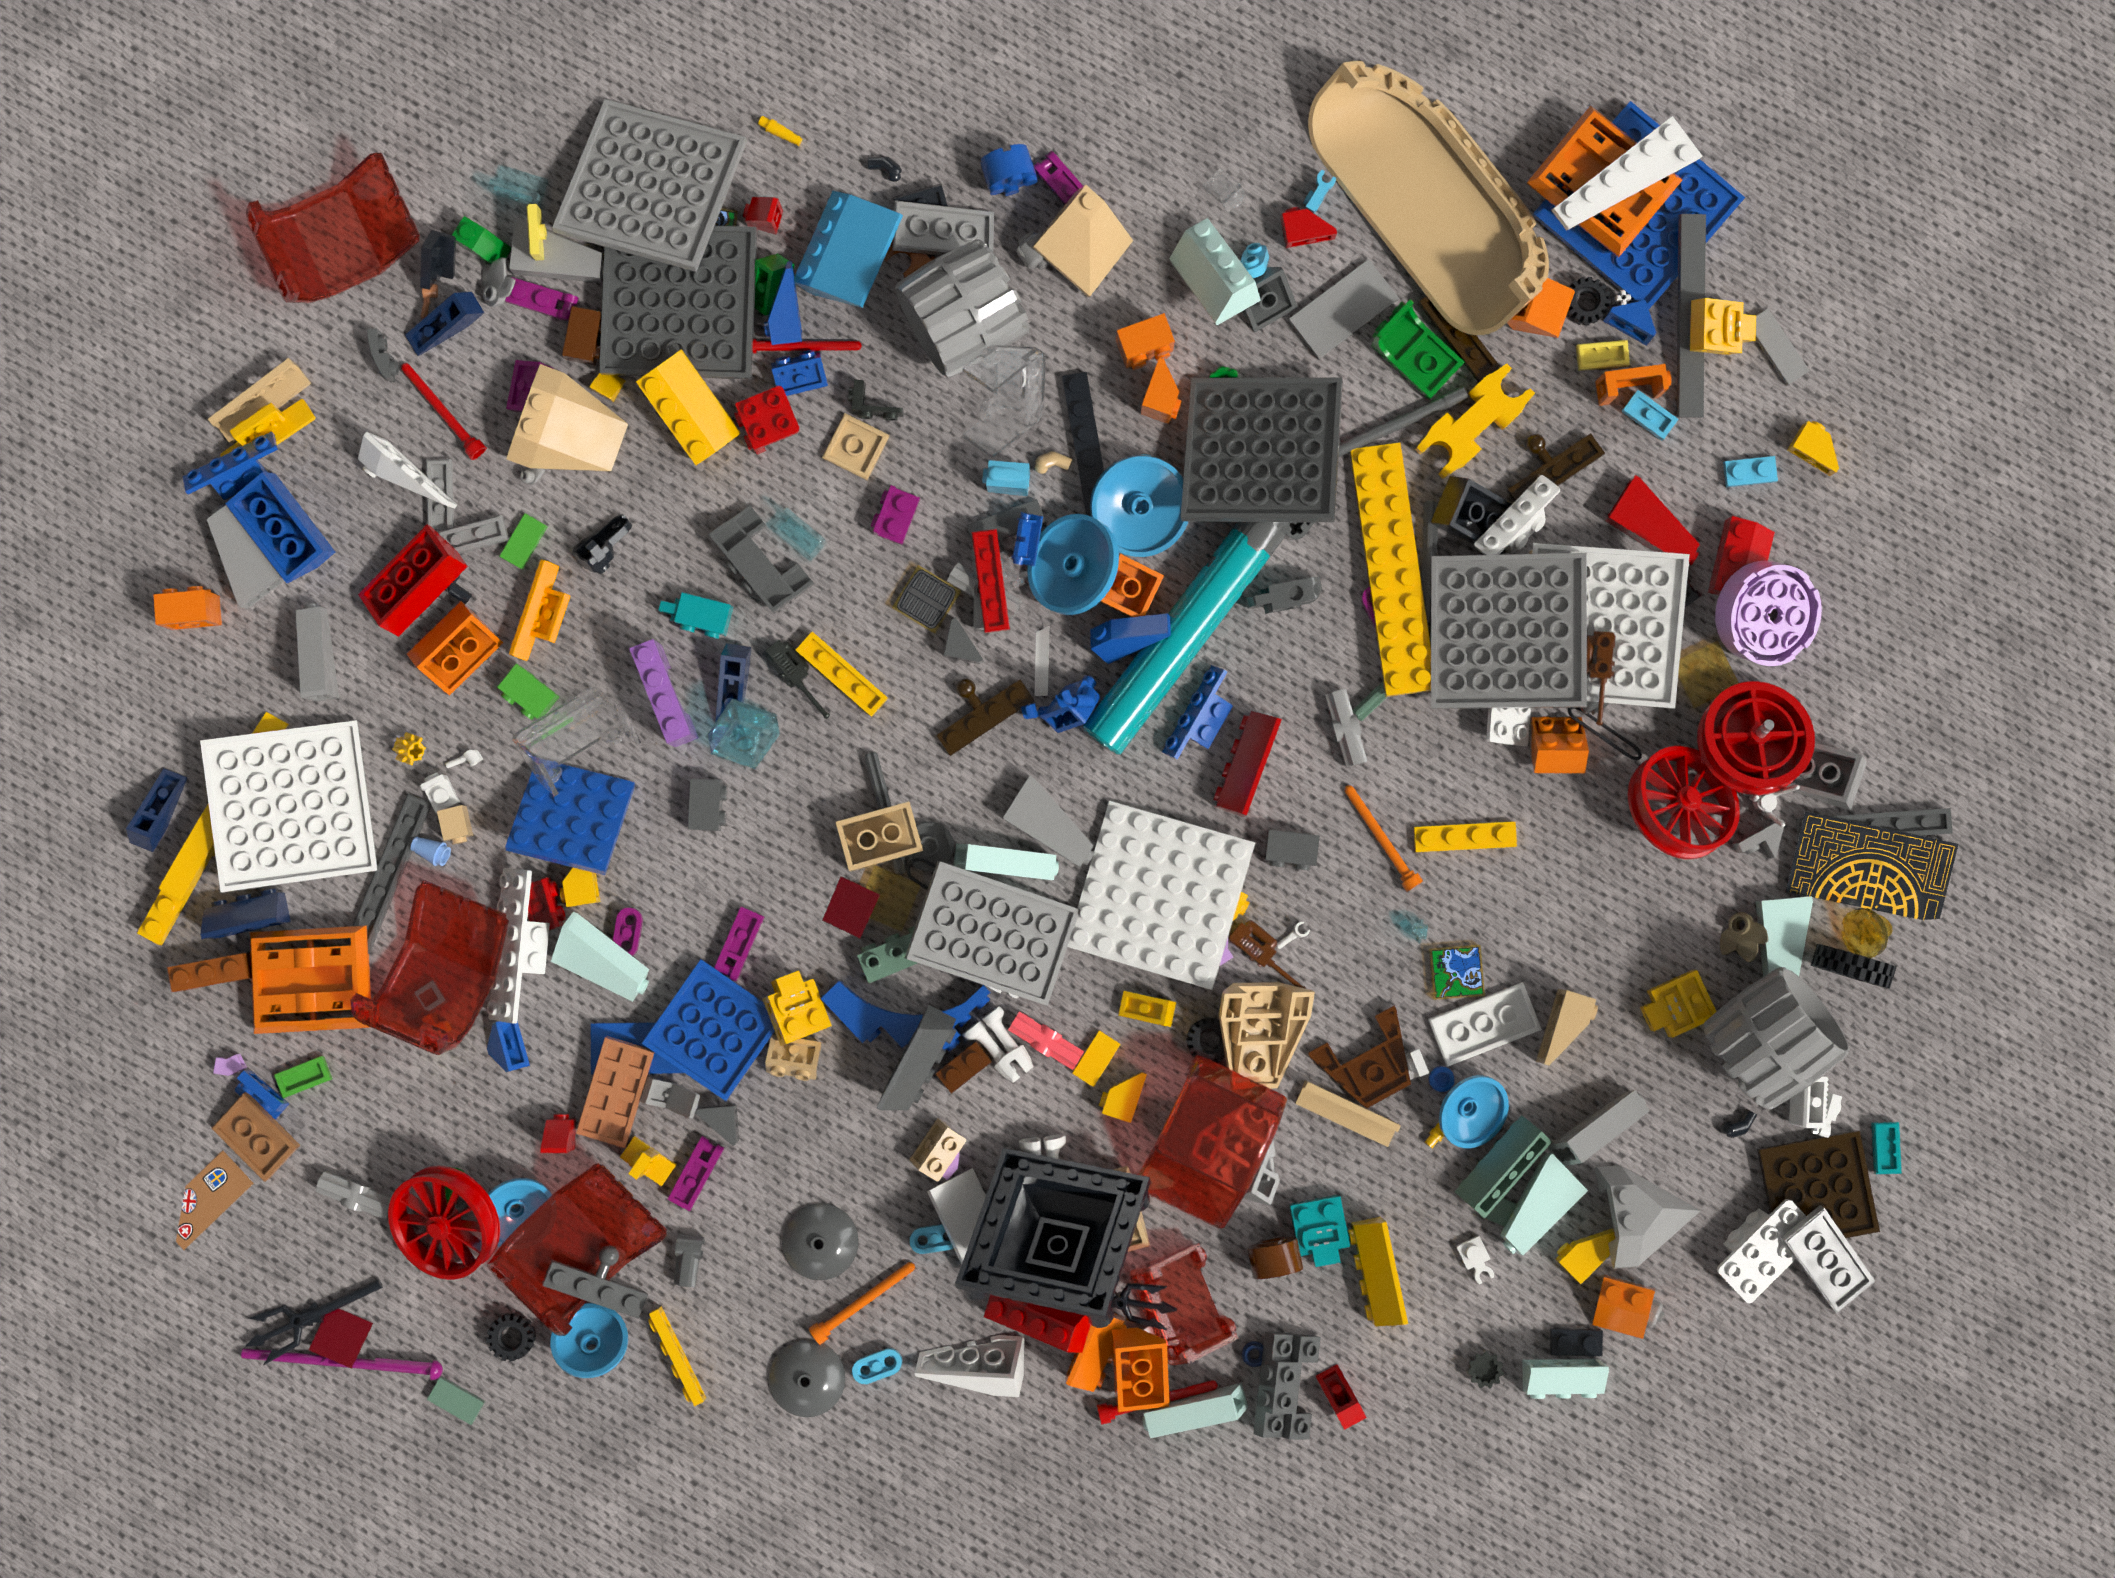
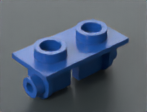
M1021 512L1020 518H1017L1019 521L1014 554L1011 555V558H1013L1014 564L1035 566L1043 516Z

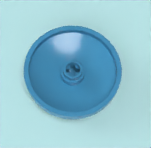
M1135 455L1123 458L1109 466L1097 480L1090 500L1091 517L1101 521L1110 529L1115 537L1120 553L1133 557H1147L1161 553L1171 547L1181 537L1188 524V521L1181 520L1183 477L1173 466L1153 456Z
M1084 514L1066 515L1048 525L1040 534L1035 566L1028 565L1027 568L1028 582L1037 601L1047 609L1063 615L1080 614L1096 606L1109 592L1116 578L1119 565V551L1114 535L1104 523Z

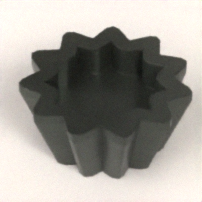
M1486 1351L1482 1356L1476 1354L1475 1360L1469 1361L1471 1368L1467 1373L1472 1376L1471 1382L1478 1383L1479 1388L1486 1385L1491 1389L1493 1383H1500L1499 1377L1503 1376L1504 1372L1501 1370L1503 1363L1497 1361V1355L1490 1356Z

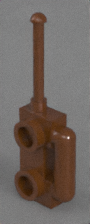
M1594 631L1593 635H1587V673L1590 674V678H1599L1600 683L1596 722L1599 726L1603 724L1605 684H1607V679H1611V676H1614V671H1612V666H1615V661H1612L1616 639L1614 632ZM1594 646H1598L1596 663H1593Z
M1252 920L1247 921L1245 925L1243 923L1239 924L1228 938L1230 942L1250 956L1249 959L1251 961H1257L1256 965L1259 967L1268 965L1294 986L1306 989L1305 986L1303 987L1271 959L1277 952L1274 949L1277 946V940ZM1253 933L1265 944L1263 946L1260 945L1249 935Z

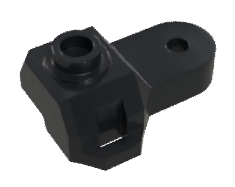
M624 514L614 517L597 533L582 539L572 551L573 556L585 569L598 574L604 573L610 567L609 562L614 558L613 546L631 530V522Z

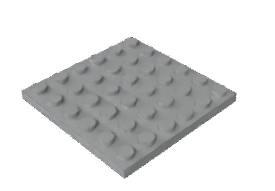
M604 99L552 229L557 234L697 272L747 144L746 137Z
M1587 553L1431 557V709L1587 707Z

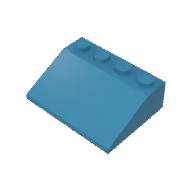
M832 191L795 274V284L812 295L863 308L903 215L856 196Z

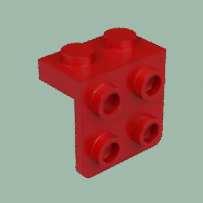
M776 386L735 403L738 412L734 413L739 427L744 426L748 434L744 436L748 449H754L757 455L766 451L765 446L797 434L800 430L786 393L781 386Z

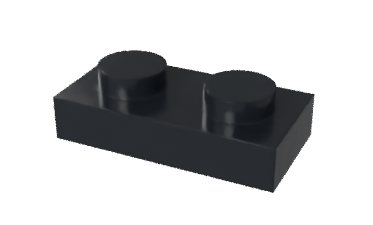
M941 183L893 197L894 202L903 201L948 207Z
M1550 1328V1354L1603 1356V1330Z

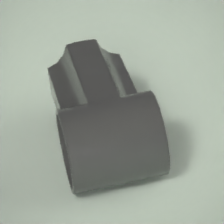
M678 1234L675 1247L677 1260L673 1284L683 1287L696 1286L699 1260L702 1259L703 1255L701 1247L705 1242V1237Z

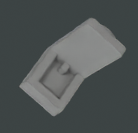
M647 1077L640 1102L663 1107L692 1119L698 1107L700 1095L675 1083Z

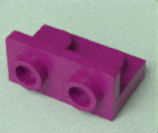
M515 360L506 409L522 412L540 364L547 367L550 366L541 362Z
M893 485L890 486L889 491L885 489L880 500V504H883L880 514L875 513L871 523V527L874 528V535L903 545L920 502V497L901 491Z

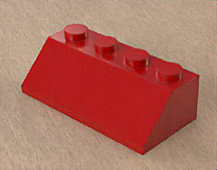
M426 524L358 595L378 626L399 637L468 566L458 551L430 525Z
M1251 711L1249 716H1243L1239 729L1243 730L1240 740L1235 738L1230 753L1234 754L1231 763L1226 762L1222 777L1226 779L1223 787H1217L1213 800L1217 801L1215 807L1241 817L1247 816L1282 719Z
M991 1294L983 1316L1065 1352L1074 1353L1083 1352L1091 1327L1086 1315Z

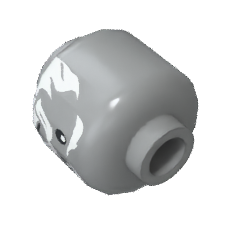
M1034 231L1029 232L1018 241L1017 254L1027 268L1035 269L1038 267L1039 270H1042L1050 263L1032 248L1042 235V233H1034Z

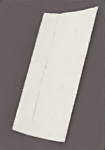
M1050 625L1036 632L1034 696H1048Z

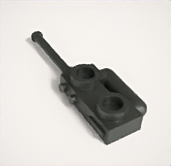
M778 640L762 653L767 663L773 666L787 686H790L791 689L794 686L801 689L824 716L823 718L828 719L830 713L825 711L802 682L808 676L809 665L787 641L782 643Z

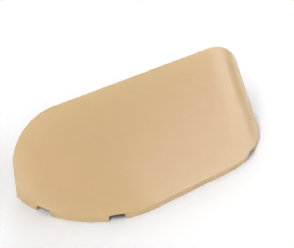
M1363 61L1342 63L1319 90L1312 102L1308 118V128L1313 148L1330 174L1336 177V181L1447 322L1456 329L1472 335H1486L1497 331L1542 291V284L1548 278V252L1544 238H1537L1533 227L1536 225L1535 219L1520 197L1456 117L1438 99L1432 103L1421 94L1424 88L1420 84L1380 64L1369 68L1365 67Z

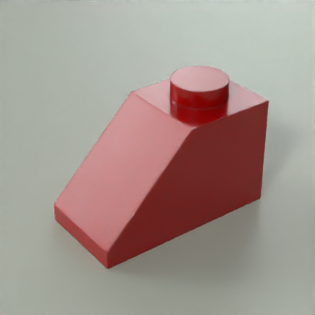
M752 197L750 204L747 203L743 212V218H745L747 226L756 227L757 230L777 235L783 215L779 199L775 197Z
M1293 207L1285 210L1286 213H1282L1280 220L1286 248L1334 240L1337 236V229L1308 209L1300 210V207Z
M553 1114V1118L547 1119L540 1153H568L575 1150L576 1119H569V1114Z
M1338 1364L1315 1376L1344 1430L1367 1418Z

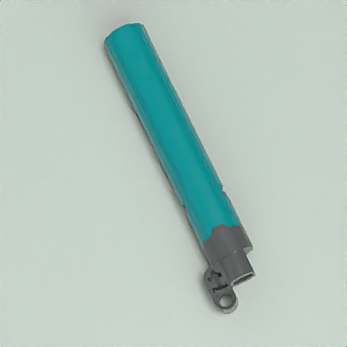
M1237 522L1213 553L1206 566L1201 569L1169 611L1171 636L1138 652L1083 725L1084 731L1116 755H1121L1283 539L1298 540L1303 538L1315 522H1298L1295 526L1296 533H1290L1292 528L1289 525L1296 524L1297 522Z

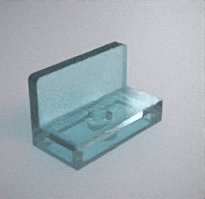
M501 166L497 179H490L488 189L494 195L526 205L537 204L540 208L548 180Z
M786 507L783 510L785 514L772 530L812 562L827 542Z

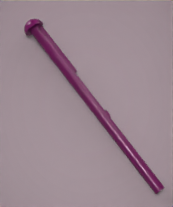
M243 1348L241 1358L266 1361L271 1350ZM287 1352L273 1360L276 1362L349 1368L316 1354ZM357 1358L352 1367L356 1369L430 1375L431 1380L438 1379L443 1372L442 1364L437 1360H433L430 1363L375 1358V1360Z

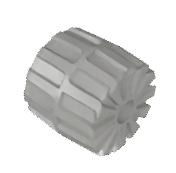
M975 239L937 257L898 282L895 286L898 301L915 336L931 362L946 378H951L988 360L1026 335L1030 329L1027 322L1029 321L1027 313L1019 304L1022 301L1017 291L1010 288L1007 284L1011 279L1005 269L999 265L998 258L993 251L980 239Z
M1786 967L1775 969L1745 988L1704 1023V1034L1712 1043L1709 1045L1715 1056L1726 1061L1722 1066L1731 1078L1735 1079L1738 1077V1087L1748 1097L1753 1098L1756 1104L1767 1109H1774L1811 1086L1849 1054L1848 1051L1850 1050L1843 1031L1826 1006L1798 975Z

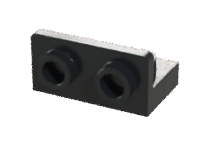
M431 230L421 246L420 288L430 290L435 281L438 282L440 280V277L454 278L455 236Z

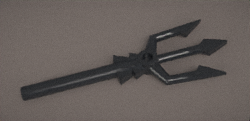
M377 1279L321 1306L314 1302L308 1309L304 1308L299 1314L295 1313L287 1305H282L247 1318L266 1322L268 1317L284 1312L290 1319V1322L264 1335L256 1334L246 1344V1347L263 1346L266 1340L293 1328V1342L279 1350L273 1349L264 1362V1366L299 1346L303 1328L313 1326V1323H324V1315L382 1289V1283L380 1279Z
M1128 1282L1122 1292L1117 1293L1115 1291L1111 1303L1112 1308L1122 1310L1127 1321L1162 1330H1167V1328L1153 1317L1148 1320L1132 1316L1128 1305L1155 1309L1161 1314L1177 1311V1308L1164 1301L1158 1304L1129 1298L1132 1289L1147 1290L1154 1294L1167 1287L1163 1285Z

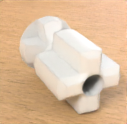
M1620 290L1618 295L1612 300V305L1621 306L1627 304L1631 300V295H1626L1625 290Z

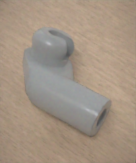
M528 468L521 472L520 479L528 485L535 484L545 473L546 469Z

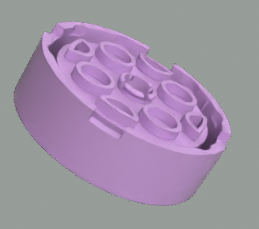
M1773 561L1753 562L1736 571L1722 588L1715 611L1717 632L1725 647L1742 659L1765 666H1778L1794 660L1795 656L1803 648H1808L1821 620L1820 595L1818 589L1814 588L1809 580L1810 577L1798 568ZM1776 608L1778 611L1777 618L1771 621L1768 614Z

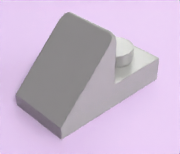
M1773 821L1732 845L1737 853L1745 852L1748 855L1760 848L1759 843H1761L1769 859L1775 858L1784 827H1780Z

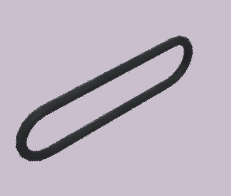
M1579 707L1568 708V714L1575 722L1632 760H1640L1642 758V753L1635 744L1604 723L1601 725L1634 748L1638 753L1637 757L1630 755L1575 717L1571 709L1581 711ZM1589 713L1585 714L1586 716L1597 722V718H1595Z

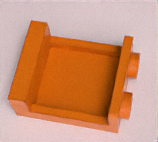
M1666 364L1606 371L1595 381L1598 405H1609L1618 396V388L1649 384L1652 386L1653 399L1659 398L1671 386L1670 371H1666Z

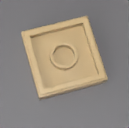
M844 413L822 459L860 478L868 480L890 436Z

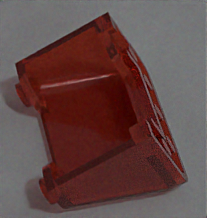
M1199 1243L1191 1244L1130 1271L1132 1283L1167 1286L1165 1289L1154 1294L1147 1290L1135 1289L1140 1301L1158 1304L1164 1301L1177 1308L1175 1312L1161 1314L1158 1310L1142 1307L1148 1320L1153 1317L1167 1328V1330L1152 1327L1156 1336L1167 1341L1169 1365L1190 1364L1239 1339L1234 1321L1231 1318L1218 1314L1200 1270L1206 1265L1207 1255Z

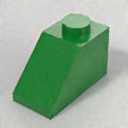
M463 216L452 236L456 237V244L489 264H492L499 258H507L512 249L487 229L466 216Z
M778 253L755 260L754 308L765 316L769 315L786 262L789 261Z

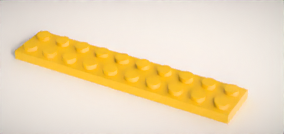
M1401 443L1356 448L1351 450L1350 456L1369 587L1371 590L1370 594L1374 611L1385 697L1431 691V645Z

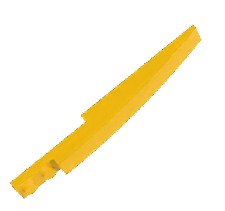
M266 712L252 734L286 730L289 724ZM209 803L159 887L161 891L137 934L157 945H163L211 857H215Z

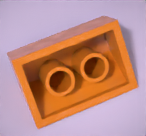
M460 601L407 653V656L416 668L450 696L503 642L472 610Z
M1114 1313L1113 1320L1108 1326L1096 1328L1091 1325L1083 1352L1075 1353L1065 1376V1384L1094 1392L1096 1386H1102L1106 1377V1373L1103 1372L1107 1362L1111 1364L1113 1361L1111 1330L1126 1329L1124 1317Z
M1137 1327L1111 1330L1114 1390L1118 1412L1169 1407L1167 1341Z

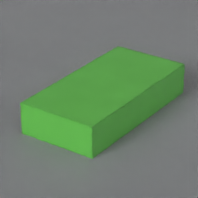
M524 513L499 557L523 570L548 526Z
M324 1056L274 1075L283 1098L333 1079Z

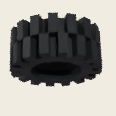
M1582 277L1578 281L1575 280L1569 286L1575 293L1567 314L1570 316L1569 319L1577 321L1576 324L1578 325L1584 323L1585 326L1590 323H1596L1609 309L1608 306L1611 299H1608L1610 292H1606L1607 286L1605 284H1599L1601 281L1599 279L1594 281L1592 280L1593 277H1588L1587 279ZM1584 292L1592 294L1595 298V307L1591 310L1581 309L1577 304L1579 294Z
M1203 1018L1196 1021L1190 1027L1186 1038L1190 1054L1202 1063L1214 1064L1223 1061L1225 1052L1220 1021L1215 1018ZM1206 1031H1214L1219 1036V1045L1212 1051L1204 1050L1200 1045V1037Z
M507 1313L490 1325L491 1328L487 1332L489 1337L486 1341L490 1344L489 1350L494 1351L496 1358L501 1357L502 1361L509 1360V1362L516 1359L519 1360L533 1348L536 1335H534L535 1327L531 1326L532 1322L530 1319H525L526 1316L522 1314ZM513 1327L520 1332L521 1340L517 1346L511 1347L503 1342L502 1333L506 1328Z

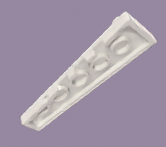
M1672 116L1551 211L1567 231L1700 159L1702 155Z

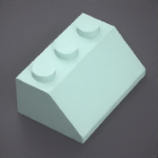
M1600 1359L1522 1360L1523 1391L1530 1395V1398L1543 1399L1545 1394H1555L1556 1398H1571V1394H1581L1583 1398H1596L1597 1394H1604L1609 1367Z

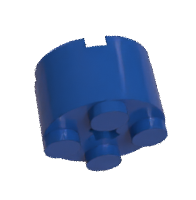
M1010 145L1011 150L1003 152V149L999 148L982 157L980 164L990 195L1004 192L1005 196H1010L1018 193L1019 187L1030 186L1038 182L1027 145Z

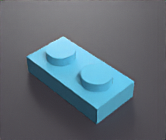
M1639 390L1634 393L1621 411L1661 441L1665 439L1679 420Z
M1775 456L1723 462L1726 487L1778 481Z

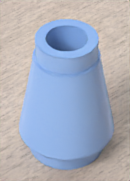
M415 837L411 843V851H414L434 866H444L451 854V848L445 842Z

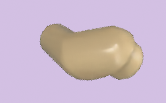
M1051 451L1038 456L1035 460L1034 468L1041 474L1046 473L1048 468L1054 465L1068 471L1073 459Z

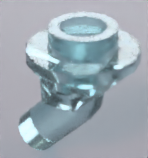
M1403 914L1395 918V921L1404 932L1411 935L1418 944H1421V939H1427L1428 924H1423L1424 919H1420L1412 925Z

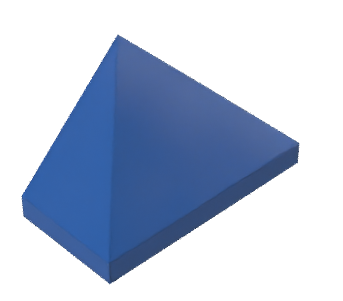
M1645 300L1612 307L1603 322L1646 346L1656 334Z
M501 1021L493 1023L487 1045L488 1054L505 1072L530 1066L518 1021L516 1024Z

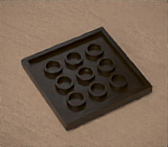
M1849 1131L1830 1135L1828 1138L1818 1137L1757 1149L1770 1214L1785 1199H1789L1805 1216L1809 1215L1819 1205L1824 1207L1845 1238L1880 1232L1860 1131Z

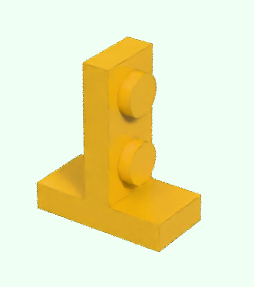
M636 1136L633 1137L620 1156L622 1160L632 1167L628 1173L630 1176L637 1180L645 1175L660 1186H663L677 1165Z

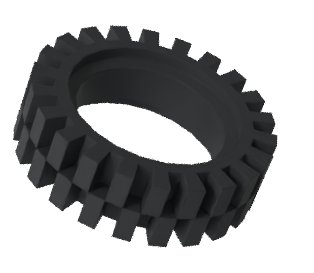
M1821 944L1816 945L1811 962L1813 967L1888 989L1891 987L1896 971V966Z

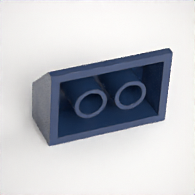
M276 889L261 891V896L252 898L251 894L236 897L237 902L228 904L227 900L212 902V907L203 909L200 935L201 939H218L290 923L285 893L277 892Z

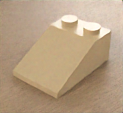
M910 802L836 822L850 872L923 851Z
M1557 990L1536 1062L1550 1066L1589 1025L1590 1020L1595 1019L1598 1006L1595 1005L1597 999L1568 990Z

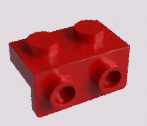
M549 877L531 883L528 918L530 922L550 923V931L564 925L563 920H566V915L562 905L558 906L556 896L559 895L556 882H551Z

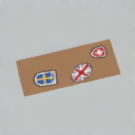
M224 1150L185 1186L176 1243L183 1250L254 1184Z

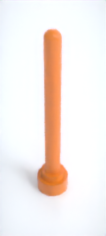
M1347 785L1344 792L1402 877L1400 879L1403 882L1401 885L1406 892L1410 891L1423 882L1422 878L1418 873L1415 874L1413 870L1410 871L1354 787Z
M913 1262L906 1263L825 1323L823 1321L821 1323L816 1322L808 1329L816 1342L821 1345L828 1340L831 1330L913 1272L915 1264Z

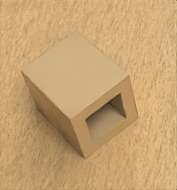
M460 805L437 811L443 841H452V845L467 842V837L473 836L467 806Z

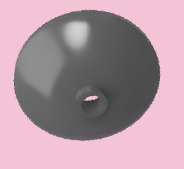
M825 1203L811 1204L797 1211L786 1224L782 1237L783 1252L789 1265L798 1274L812 1280H828L841 1275L854 1261L859 1245L856 1226L848 1214L834 1205ZM815 1240H822L824 1244L823 1247H815Z
M800 1340L787 1345L777 1354L770 1367L769 1386L775 1401L785 1411L799 1417H815L829 1411L840 1399L845 1387V1370L840 1357L828 1345L824 1343L819 1345L815 1340ZM801 1378H809L810 1384L807 1386L803 1385Z

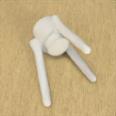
M1789 786L1767 795H1751L1749 799L1753 801L1755 809L1764 812L1765 817H1769L1777 825L1784 827L1785 823L1772 813V810L1777 805L1776 797L1798 790L1800 786Z

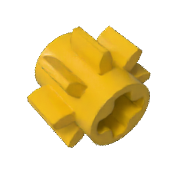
M405 732L404 737H397L392 748L398 754L395 759L409 765H413L414 761L422 760L424 750L426 749L421 744L423 738Z

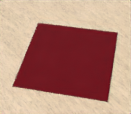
M840 876L822 921L861 938L880 894Z
M337 1309L324 1316V1323H321L309 1351L352 1369L373 1323L342 1309Z

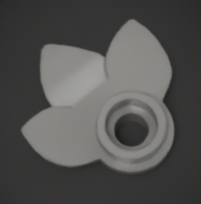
M499 258L492 264L487 263L482 272L485 303L491 307L500 306L504 303L506 297L511 294L515 284V279L506 276V258Z

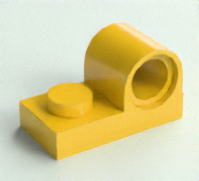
M1123 991L1118 1016L1171 1027L1176 1002Z

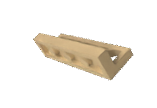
M288 358L208 418V420L232 444L236 440L231 435L230 430L236 427L240 421L246 420L255 414L259 408L270 403L280 408L309 386L311 382L300 367Z
M1306 1080L1295 1104L1387 1147L1395 1131L1398 1132L1401 1125Z

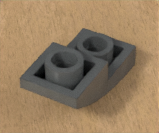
M377 328L367 329L369 347L379 371L390 383L395 382V375L399 374V365L392 355L384 353L388 349L386 336H383V333Z

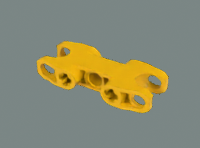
M1508 364L1487 375L1468 393L1476 403L1457 421L1447 412L1431 427L1426 437L1415 448L1419 454L1423 453L1430 446L1437 444L1444 446L1448 450L1450 456L1449 463L1438 474L1442 479L1457 469L1464 467L1482 450L1474 439L1493 422L1501 430L1505 429L1518 417L1527 402L1535 394L1531 388L1515 398L1508 397L1503 393L1501 389L1502 379L1512 369Z

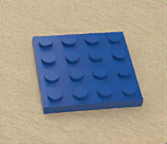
M536 758L505 845L506 851L605 875L634 791L635 782Z
M700 959L642 1044L727 1101L775 1030L763 1001Z

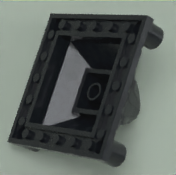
M1003 1148L955 1282L956 1288L962 1289L965 1296L972 1301L981 1300L987 1294L1086 1315L1089 1323L1096 1328L1108 1326L1114 1316L1111 1303L1140 1212L1144 1211L1150 1204L1148 1192L1151 1183L1150 1177Z

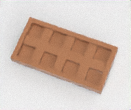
M605 1037L576 1134L626 1148L655 1052L649 1048L613 1037Z

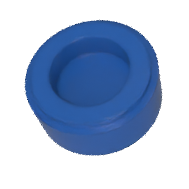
M1438 1066L1431 1070L1428 1081L1434 1090L1446 1092L1454 1085L1455 1077L1449 1068Z

